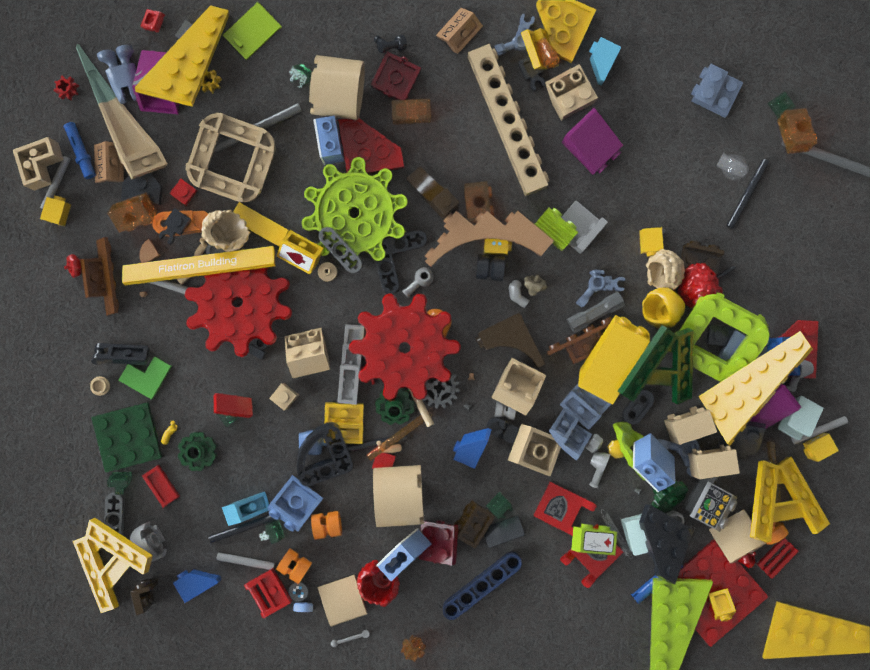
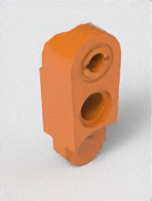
M192 210L180 211L192 219L182 235L202 232L203 219L209 213ZM172 211L160 212L154 217L152 225L157 233L160 234L161 231L168 228L167 226L162 227L161 221H166Z

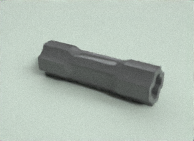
M616 291L597 305L586 311L578 312L566 320L575 334L588 327L591 322L624 307L625 303L621 295Z

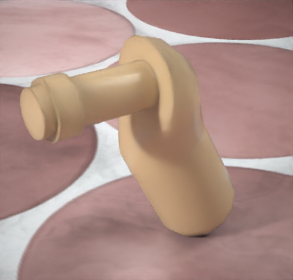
M200 238L201 244L196 249L194 256H200L206 250L208 245L204 242V238Z
M381 441L376 442L379 446V451L383 453H394L402 450L400 444L383 446Z

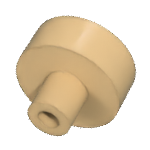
M325 262L319 266L318 275L325 282L333 281L337 276V268L332 263Z

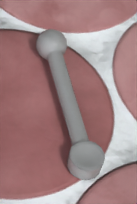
M363 630L362 633L340 640H332L331 646L337 647L338 644L360 637L367 638L370 633L368 630Z

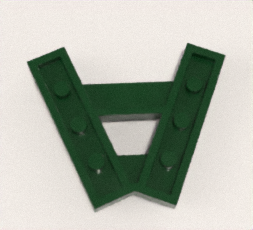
M661 325L617 392L634 402L646 384L672 386V402L678 405L692 399L694 330L686 328L673 333L670 329ZM668 351L673 352L672 368L658 367Z

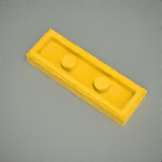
M240 202L233 211L247 222L246 226L249 227L250 231L279 247L282 239L289 232L288 229Z

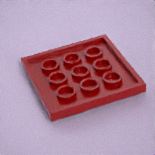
M715 539L683 565L677 578L712 580L713 584L709 593L728 588L736 609L735 614L732 616L733 618L721 622V619L715 620V613L707 596L695 630L710 647L768 598V595L738 561L734 563L728 561Z

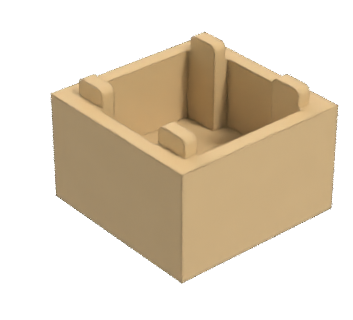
M511 358L492 398L527 415L535 403L546 375Z
M694 406L689 409L690 412L677 416L675 414L668 415V419L664 420L671 442L681 445L716 433L717 430L710 410L703 407L697 409Z
M720 445L719 449L705 451L692 449V453H688L691 476L695 478L706 479L740 473L736 450L731 449L730 446L725 448L724 445Z

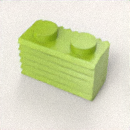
M548 208L534 225L554 240L552 243L554 246L563 251L577 235V226L569 220L567 222L561 218L562 214L557 209Z

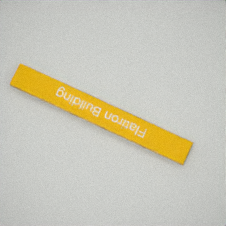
M270 246L123 265L122 283L124 285H133L275 266V248Z

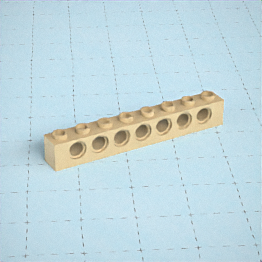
M490 44L468 52V60L524 195L528 196L547 188V182H549L548 175L540 167L542 164L541 158L533 150V147H535L534 141L531 136L528 137L526 122L518 114L520 112L519 105L511 97L513 91L510 84H506L504 80L506 75L503 67H499L497 63L498 55L495 48L492 49ZM489 64L493 69L485 71L482 66ZM493 81L498 82L500 87L494 89L490 86V83ZM504 99L507 105L500 106L497 104V100ZM511 116L514 119V123L508 124L504 121V118ZM519 134L522 140L516 142L511 136ZM526 151L529 158H520L519 152ZM529 168L534 169L536 176H528L526 170Z

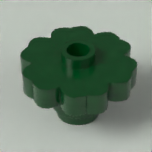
M403 388L399 389L396 398L393 400L385 399L383 390L380 393V398L376 400V413L381 414V420L389 425L395 422L400 425L410 419V414L414 412V399L409 397V391Z
M193 432L189 437H183L178 445V449L181 451L178 454V459L183 466L189 465L191 471H202L205 469V466H211L217 458V454L214 452L217 449V444L212 437L206 438L204 432ZM196 448L199 450V455L195 452Z
M675 480L673 485L659 492L652 487L655 500L651 505L664 513L672 510L675 505L680 504L686 497L687 486L683 481L678 482Z

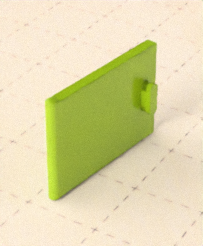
M256 2L248 12L223 34V37L247 60L282 26L259 2Z

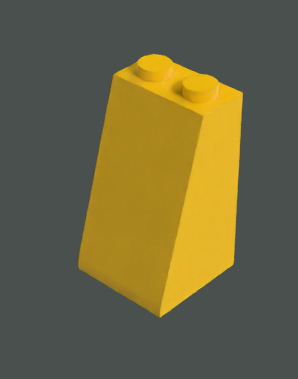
M615 315L580 368L578 386L613 405L620 394L617 392L648 346L650 333L642 326L637 327L631 324V321L627 318H620Z

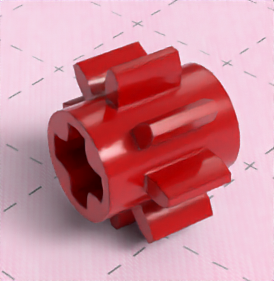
M61 76L60 80L54 81L56 84L54 92L58 93L59 98L62 100L65 97L72 100L74 95H79L76 92V88L80 86L77 83H73L74 79L71 76L68 79Z

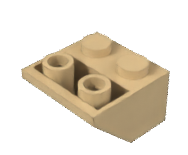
M580 64L545 82L552 105L561 121L594 104L598 98Z
M322 328L284 336L286 361L292 378L330 370Z

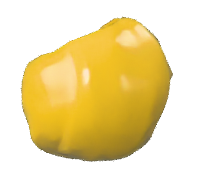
M666 287L657 288L649 292L642 302L644 319L656 328H660L661 325L667 328L675 326L685 312L683 299L672 289Z

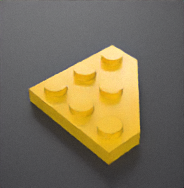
M538 0L536 7L554 55L572 63L596 9L576 0Z

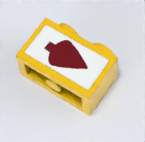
M290 230L281 241L277 257L311 274L318 265L324 248Z

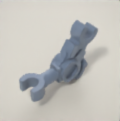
M525 14L521 15L518 31L512 41L494 46L498 56L512 49H515V51L527 50L521 32L532 27L535 20L534 16H532L530 22H525Z
M596 269L590 271L592 277L589 279L588 289L577 300L576 304L581 308L584 307L593 293L597 291H611L613 289L618 292L624 291V288L618 287L617 282L625 281V278L618 277L612 280V276H601L605 274L604 270Z
M658 439L666 449L675 450L679 453L684 465L688 466V475L691 476L688 453H692V449H696V451L701 450L697 440L679 445L667 440Z

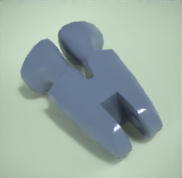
M121 45L115 49L121 65L117 64V57L113 50L98 52V60L109 66L105 72L120 104L127 103L123 89L125 87H129L132 99L136 101L137 99L132 87L136 66L134 63H130V57L134 52L132 45Z

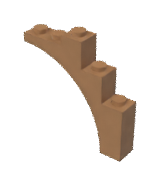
M457 211L454 214L450 212L444 220L446 223L444 228L449 233L446 234L444 232L437 240L440 244L436 249L431 248L425 255L427 260L425 262L432 267L438 259L455 247L481 239L511 241L542 256L554 240L519 211L515 214L513 212L509 214L504 220L507 223L506 225H503L488 211L485 214L481 212L474 220L475 226Z

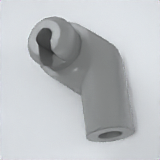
M514 280L509 284L508 288L510 299L525 308L529 300L521 295L520 287L522 285L520 281Z

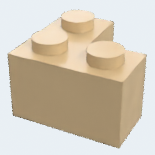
M49 137L13 150L23 186L34 191L52 184L47 166L64 160L59 143Z

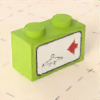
M581 524V527L574 526L571 550L581 553L615 555L617 532L610 530V526L599 525L598 529L593 528L591 524Z

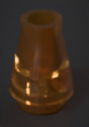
M547 38L540 39L536 45L539 49L542 64L547 69L553 68L560 63V54L548 42Z

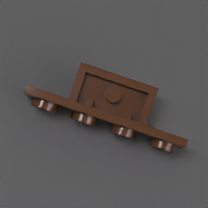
M103 237L96 240L98 258L82 259L80 261L85 297H104L106 316L118 313L119 302L116 299L115 293L116 282L113 278L114 265L110 256L111 245L108 242V237Z
M611 316L600 321L602 325L596 328L594 325L583 330L584 334L577 336L575 333L566 338L567 342L561 345L557 342L549 346L550 350L546 354L551 355L565 348L573 364L588 358L602 336L600 330L608 327L612 321Z

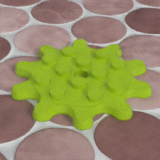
M356 157L352 160L351 168L347 173H340L332 164L326 165L323 169L326 185L321 189L308 187L304 191L305 198L314 203L315 212L302 220V227L307 231L318 230L319 232L325 227L333 228L358 255L366 251L371 254L374 260H383L386 254L382 246L384 238L392 236L398 239L403 237L405 233L404 227L395 222L394 213L396 210L404 208L408 201L405 195H391L388 192L387 185L392 179V172L384 168L378 174L370 176L365 170L366 163L361 157ZM354 207H357L360 212L357 218H352L350 215V211ZM325 232V240L329 239L334 244L339 241V239H337V241H334L331 238L332 232ZM320 241L318 245L324 248L321 256H326L330 251ZM341 244L336 248L339 249L343 253V255L346 253V247ZM349 256L343 259L344 261L348 259L352 263L350 267H354L357 264V260L353 261Z

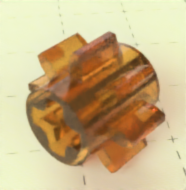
M411 635L409 640L405 639L403 641L401 652L404 653L406 660L409 659L415 662L418 657H423L426 645L423 644L421 638Z

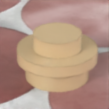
M96 377L91 381L90 389L95 395L102 396L108 393L110 383L105 377Z

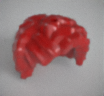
M705 263L691 264L685 269L684 279L678 286V293L683 301L687 302L690 308H693L701 296L722 294L723 289L719 286L716 273Z
M372 560L359 572L357 589L361 597L364 598V601H368L369 604L375 603L385 607L398 595L399 577L397 576L390 581L378 568L377 564L379 561Z

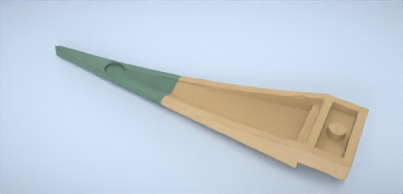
M77 44V52L118 156L131 180L166 167L167 162L159 147L126 107L120 104L115 93L80 45Z

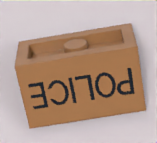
M460 8L436 36L445 41L452 51L458 54L483 25L473 12Z
M105 141L94 145L95 183L104 181L123 182V164L120 161L114 143Z

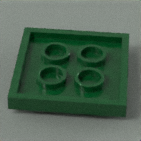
M149 402L91 417L105 473L163 458Z

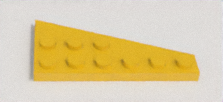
M209 6L135 86V91L193 107L228 20L229 10Z

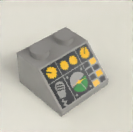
M707 482L690 517L720 532L721 528L724 529L729 519L727 517L730 511L733 512L735 510L738 497Z

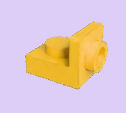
M728 588L709 593L708 597L715 613V620L721 619V622L732 619L736 609Z

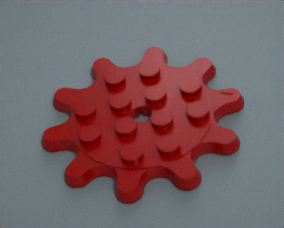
M269 267L204 275L205 284L198 288L189 287L185 291V298L196 302L198 305L197 313L190 316L186 324L192 330L201 327L208 329L209 337L206 340V348L209 351H216L222 343L231 342L234 345L235 354L239 357H245L249 353V343L253 339L257 338L266 345H273L277 340V336L272 331V323L277 319L287 320L292 316L291 308L280 304L278 300L280 293L289 288V280L285 277L270 279L267 275ZM237 297L243 300V304L240 307H234L232 304Z
M386 294L382 299L384 311L381 315L374 316L364 311L358 316V322L366 329V336L361 340H353L349 344L351 353L363 355L367 361L366 366L359 371L358 377L364 383H368L375 378L381 379L384 383L383 396L387 400L396 398L399 389L404 387L412 391L414 398L423 400L427 396L426 382L429 379L435 378L443 383L451 379V372L444 366L443 359L449 354H457L461 349V345L457 340H449L443 335L444 328L452 320L451 315L446 311H442L435 316L429 315L426 312L427 298L423 294H416L411 304L405 307L399 305L397 298L393 294ZM407 342L411 347L410 351L406 353L401 352L399 345Z

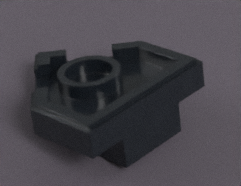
M151 173L132 180L129 176L123 181L122 202L151 205L161 204L162 186Z

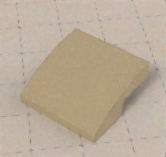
M745 510L729 517L726 527L724 529L721 528L720 532L713 528L709 529L730 563L736 562L743 556L754 552L766 544V542L750 538L752 520Z
M355 575L318 587L331 627L367 615L364 600L357 589Z

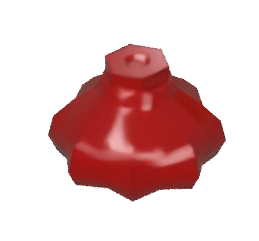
M71 254L66 257L67 265L64 266V269H68L71 276L75 278L82 273L80 261L82 259Z
M756 552L748 553L737 561L748 568H752L756 564Z

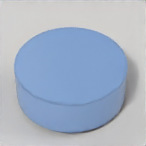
M295 602L293 611L313 612V604L309 602Z

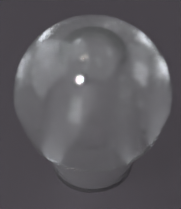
M723 153L716 167L722 169V173L729 180L737 181L747 175L749 163L742 155L732 154L729 156Z

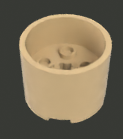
M317 55L314 60L317 68H314L310 83L309 102L313 104L310 113L313 115L358 120L364 90V61Z
M421 465L374 468L373 493L376 527L424 524Z

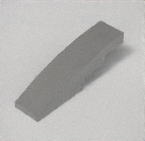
M345 324L337 403L357 405L360 380L358 374L361 370L362 355L351 353L349 344L353 340L364 338L365 328L362 325Z

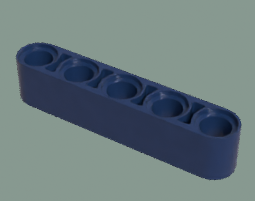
M516 552L506 553L443 603L444 616L449 620L458 618L515 574L522 566L520 556ZM511 557L518 559L517 564L514 566L507 564ZM496 569L502 571V575L498 578L492 576V572ZM478 582H486L487 587L485 589H478ZM469 593L472 595V598L469 601H464L461 598L462 595ZM449 605H454L457 609L455 612L449 613L446 608Z

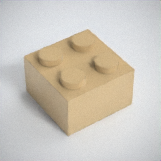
M521 424L508 461L551 476L561 447L551 434Z

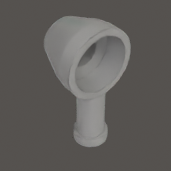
M426 267L418 269L415 273V281L405 290H402V292L409 298L419 286H429L434 279L433 272ZM427 273L428 278L422 279L421 274Z
M806 360L801 362L800 375L792 376L787 384L789 391H796L800 378L813 373L814 366L812 362Z
M603 452L594 453L590 464L596 468L592 482L589 484L590 486L599 488V483L610 454Z

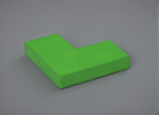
M157 357L153 358L146 372L128 364L119 381L146 397L154 399L172 366Z

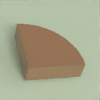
M150 239L146 240L141 247V263L151 262L161 256Z

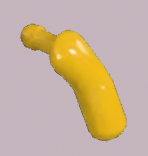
M171 421V425L164 432L161 439L162 444H168L171 435L178 429L175 421Z

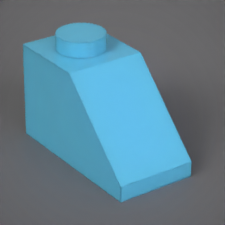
M600 37L598 43L594 41L589 51L592 53L590 62L597 83L601 86L621 49L620 46Z
M264 491L224 506L222 509L229 526L269 511L267 509L269 502Z

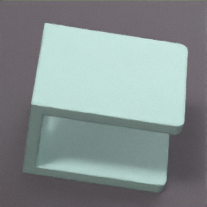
M803 396L795 398L801 406L800 410L782 419L778 426L780 431L796 440H801L803 435L807 437L812 435L824 409Z
M642 514L621 519L628 547L635 556L648 552L645 544L647 539L644 530H641L639 524Z

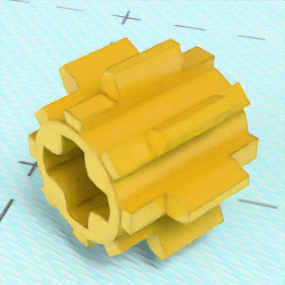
M207 70L201 84L204 93L210 90L214 94L216 88H221L218 83L222 79L220 76H216L217 72L215 70H210V72ZM207 79H208V80H211V79L213 80L211 83H210V82H207V83H206V80H207Z

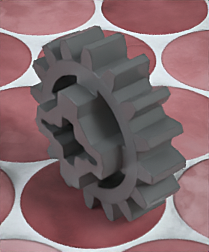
M456 375L451 376L452 386L441 382L445 389L441 390L439 397H437V390L434 389V385H438L439 380L437 379L433 383L426 382V389L432 390L435 397L432 399L427 393L423 401L428 399V406L434 403L435 408H438L439 404H442V407L445 408V403L447 402L452 405L451 399L458 398L455 392H460V389L456 388V385L460 383L458 381L454 382ZM446 392L451 393L448 398L441 400L443 394Z

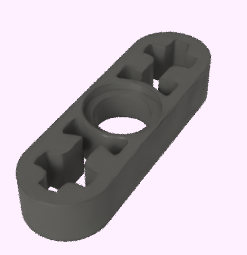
M330 227L321 229L319 240L348 272H360L364 266L362 258L335 229ZM325 232H332L331 238L334 241H337V239H339V241L334 244L329 239L325 240ZM341 244L346 247V253L343 256L338 255L336 252V248ZM349 256L351 260H357L358 268H351L352 263L348 259L345 261L343 259Z
M113 492L105 499L104 524L112 529L119 528V531L116 532L124 536L125 497L120 492ZM115 496L116 499L120 501L116 504L115 510L120 509V512H110V509H114V502H111V499H113ZM111 515L119 517L118 525L110 523Z

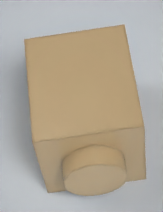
M281 383L269 399L285 411L288 410L299 394L285 383Z

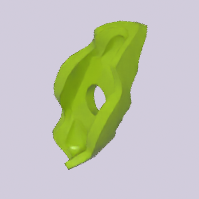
M627 422L614 423L613 428L620 443V450L628 465L633 468V452L630 447L644 436L635 432L631 424Z

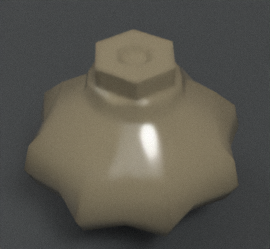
M531 275L524 278L525 287L532 296L547 288L546 281L539 275Z

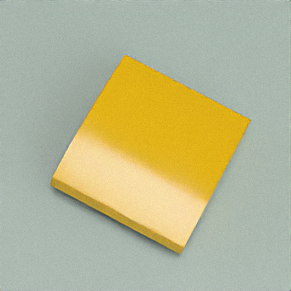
M539 28L535 31L527 29L521 32L534 69H550L559 66L544 29Z
M325 402L324 424L328 422L337 423L346 443L362 444L364 404L357 403V405ZM330 429L329 432L331 433L333 440L335 439V433L332 429Z

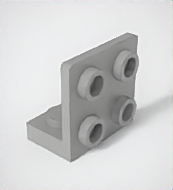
M575 201L561 217L566 222L569 220L577 226L576 231L578 233L569 245L579 254L586 249L608 223L603 217L600 219L595 217L578 201Z

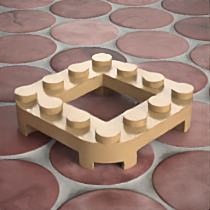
M222 113L211 114L204 120L202 119L189 162L186 163L189 180L198 188L238 202L255 200L263 189L275 154L274 138L263 128ZM220 134L255 146L243 183L208 170Z

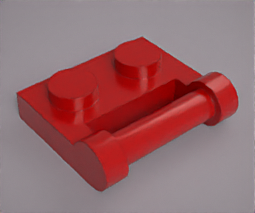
M274 568L244 584L245 589L249 590L261 610L262 618L271 615L292 602ZM255 585H259L271 607H267Z

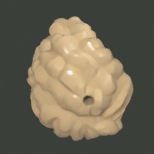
M216 210L209 213L203 219L201 236L209 245L215 246L217 249L222 248L225 252H231L243 247L244 243L249 240L250 231H248L249 227L246 226L247 222L241 219L239 214H235L231 210Z
M661 249L656 252L654 256L649 258L646 264L648 268V284L656 288L676 289L684 279L685 269L683 260L670 250Z

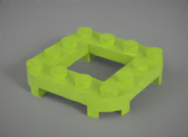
M721 293L701 296L679 330L681 331L686 328L694 330L693 367L720 382L755 361L769 340V326L761 314L758 316L725 299L724 294ZM713 317L747 334L731 358L726 361L695 345Z

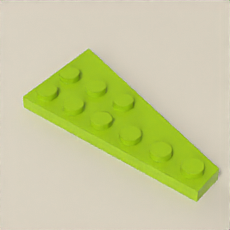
M653 578L650 670L680 669L713 584L712 580L677 579L676 584H670L661 578Z

